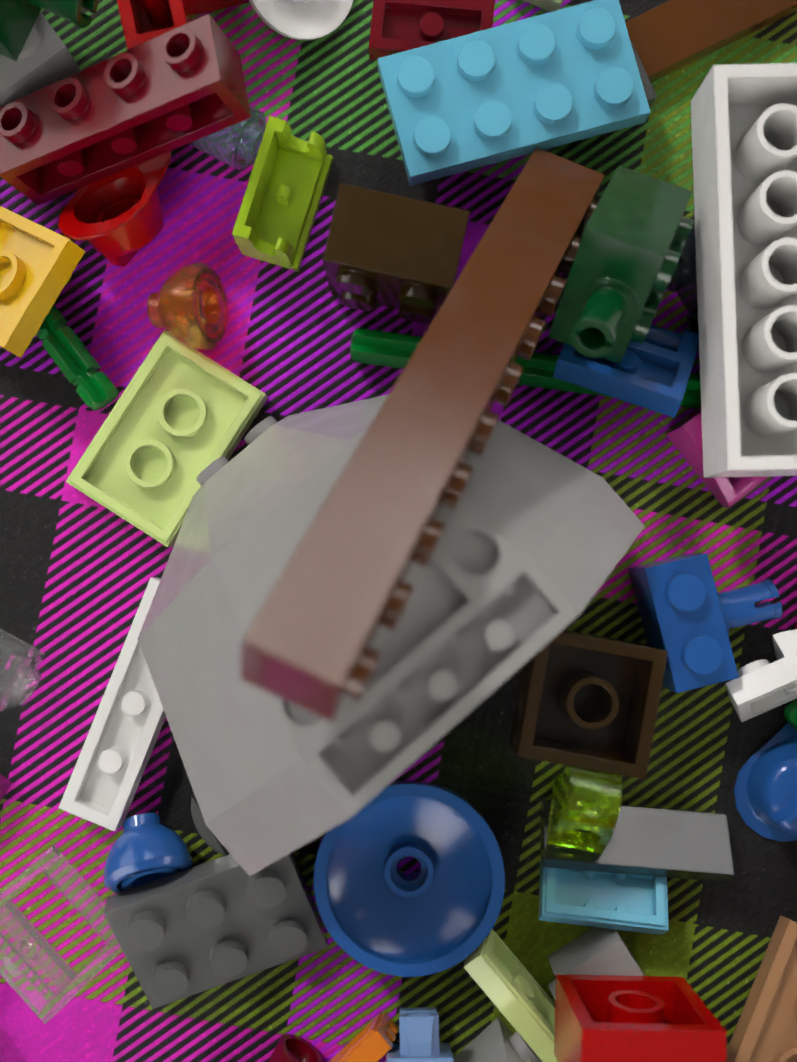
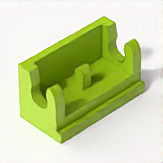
M269 116L232 232L242 255L299 272L334 161L333 156L327 154L325 141L318 133L312 131L308 141L301 140L291 134V127L286 120Z

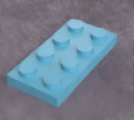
M593 0L377 58L379 76L410 186L531 154L536 147L546 150L646 122L651 113L619 0Z

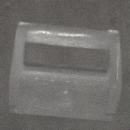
M55 845L49 848L0 892V974L44 1024L54 1017L122 950L104 915L105 901ZM42 872L106 943L103 948L76 972L11 901Z

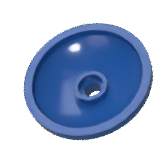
M399 781L387 785L354 816L325 832L315 861V900L319 914L329 934L357 962L375 971L393 976L418 977L431 975L463 961L483 943L490 933L501 910L504 897L505 871L503 859L494 833L486 820L468 801L458 794L441 786L426 782ZM407 856L416 858L420 863L419 869L412 874L401 872L397 864L402 858Z

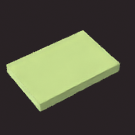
M164 330L69 475L66 483L166 547H172L177 539L191 500L201 487L196 478L216 459L225 456L227 459L230 458L268 399V396Z

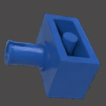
M707 553L683 554L628 568L647 644L668 651L662 687L675 693L739 678L728 637L729 629L768 619L774 620L782 616L781 602L771 604L770 601L754 605L755 602L780 596L776 586L769 579L757 584L718 593Z

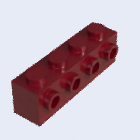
M207 14L0 107V177L37 205H41L251 118L239 52L212 16Z

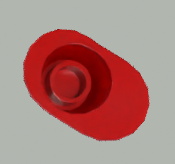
M171 151L79 188L59 216L58 227L64 236L74 240H87L96 251L102 253L112 264L118 267L126 266L141 248L148 245L158 236L163 227L164 211L157 187L166 173L171 159Z

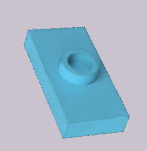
M540 859L539 920L664 935L669 931L667 877L541 867Z

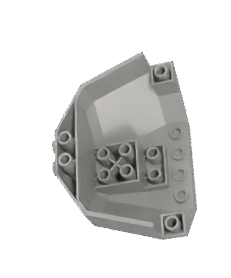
M388 395L293 414L278 422L273 416H269L249 431L244 438L248 446L231 461L222 456L208 465L198 475L196 481L201 487L191 500L138 636V641L205 824L249 876L354 816L582 613L645 527L603 477L498 420L484 454L480 456L470 451L464 464L473 467V472L458 506L454 510L442 505L435 519L445 524V528L429 564L424 568L413 563L404 579L405 582L414 585V590L395 631L380 626L370 648L381 652V656L360 700L346 694L331 722L240 679L242 640Z

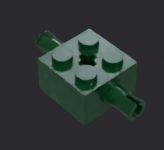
M618 166L584 229L548 337L573 346L584 356L592 358L602 357L618 364L621 363L630 340L643 345L695 221L683 216L692 191Z

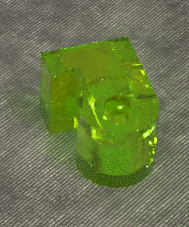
M566 765L562 776H557L552 788L547 843L602 854L613 836L619 816L622 796L621 775ZM571 829H583L593 833L577 832Z

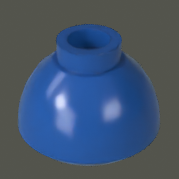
M142 813L129 817L122 824L124 833L112 845L106 858L104 885L114 893H120L193 867L190 850L184 840L174 830L161 825L158 814Z

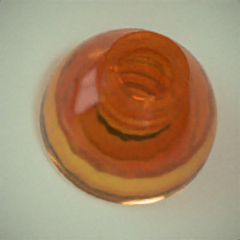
M192 263L177 269L164 281L160 291L152 292L148 298V316L153 326L158 329L165 328L168 334L181 344L195 349L211 350L218 346L222 340L228 324L227 297L219 276L206 263Z

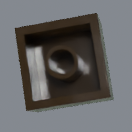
M340 183L323 256L331 295L339 296L341 304L353 309L372 311L375 308V304L399 309L398 315L406 320L424 324L432 323L455 284L470 211Z
M563 629L522 667L509 744L516 755L520 757L646 780L668 651L647 644Z

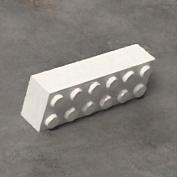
M797 63L713 65L691 100L704 478L797 476Z

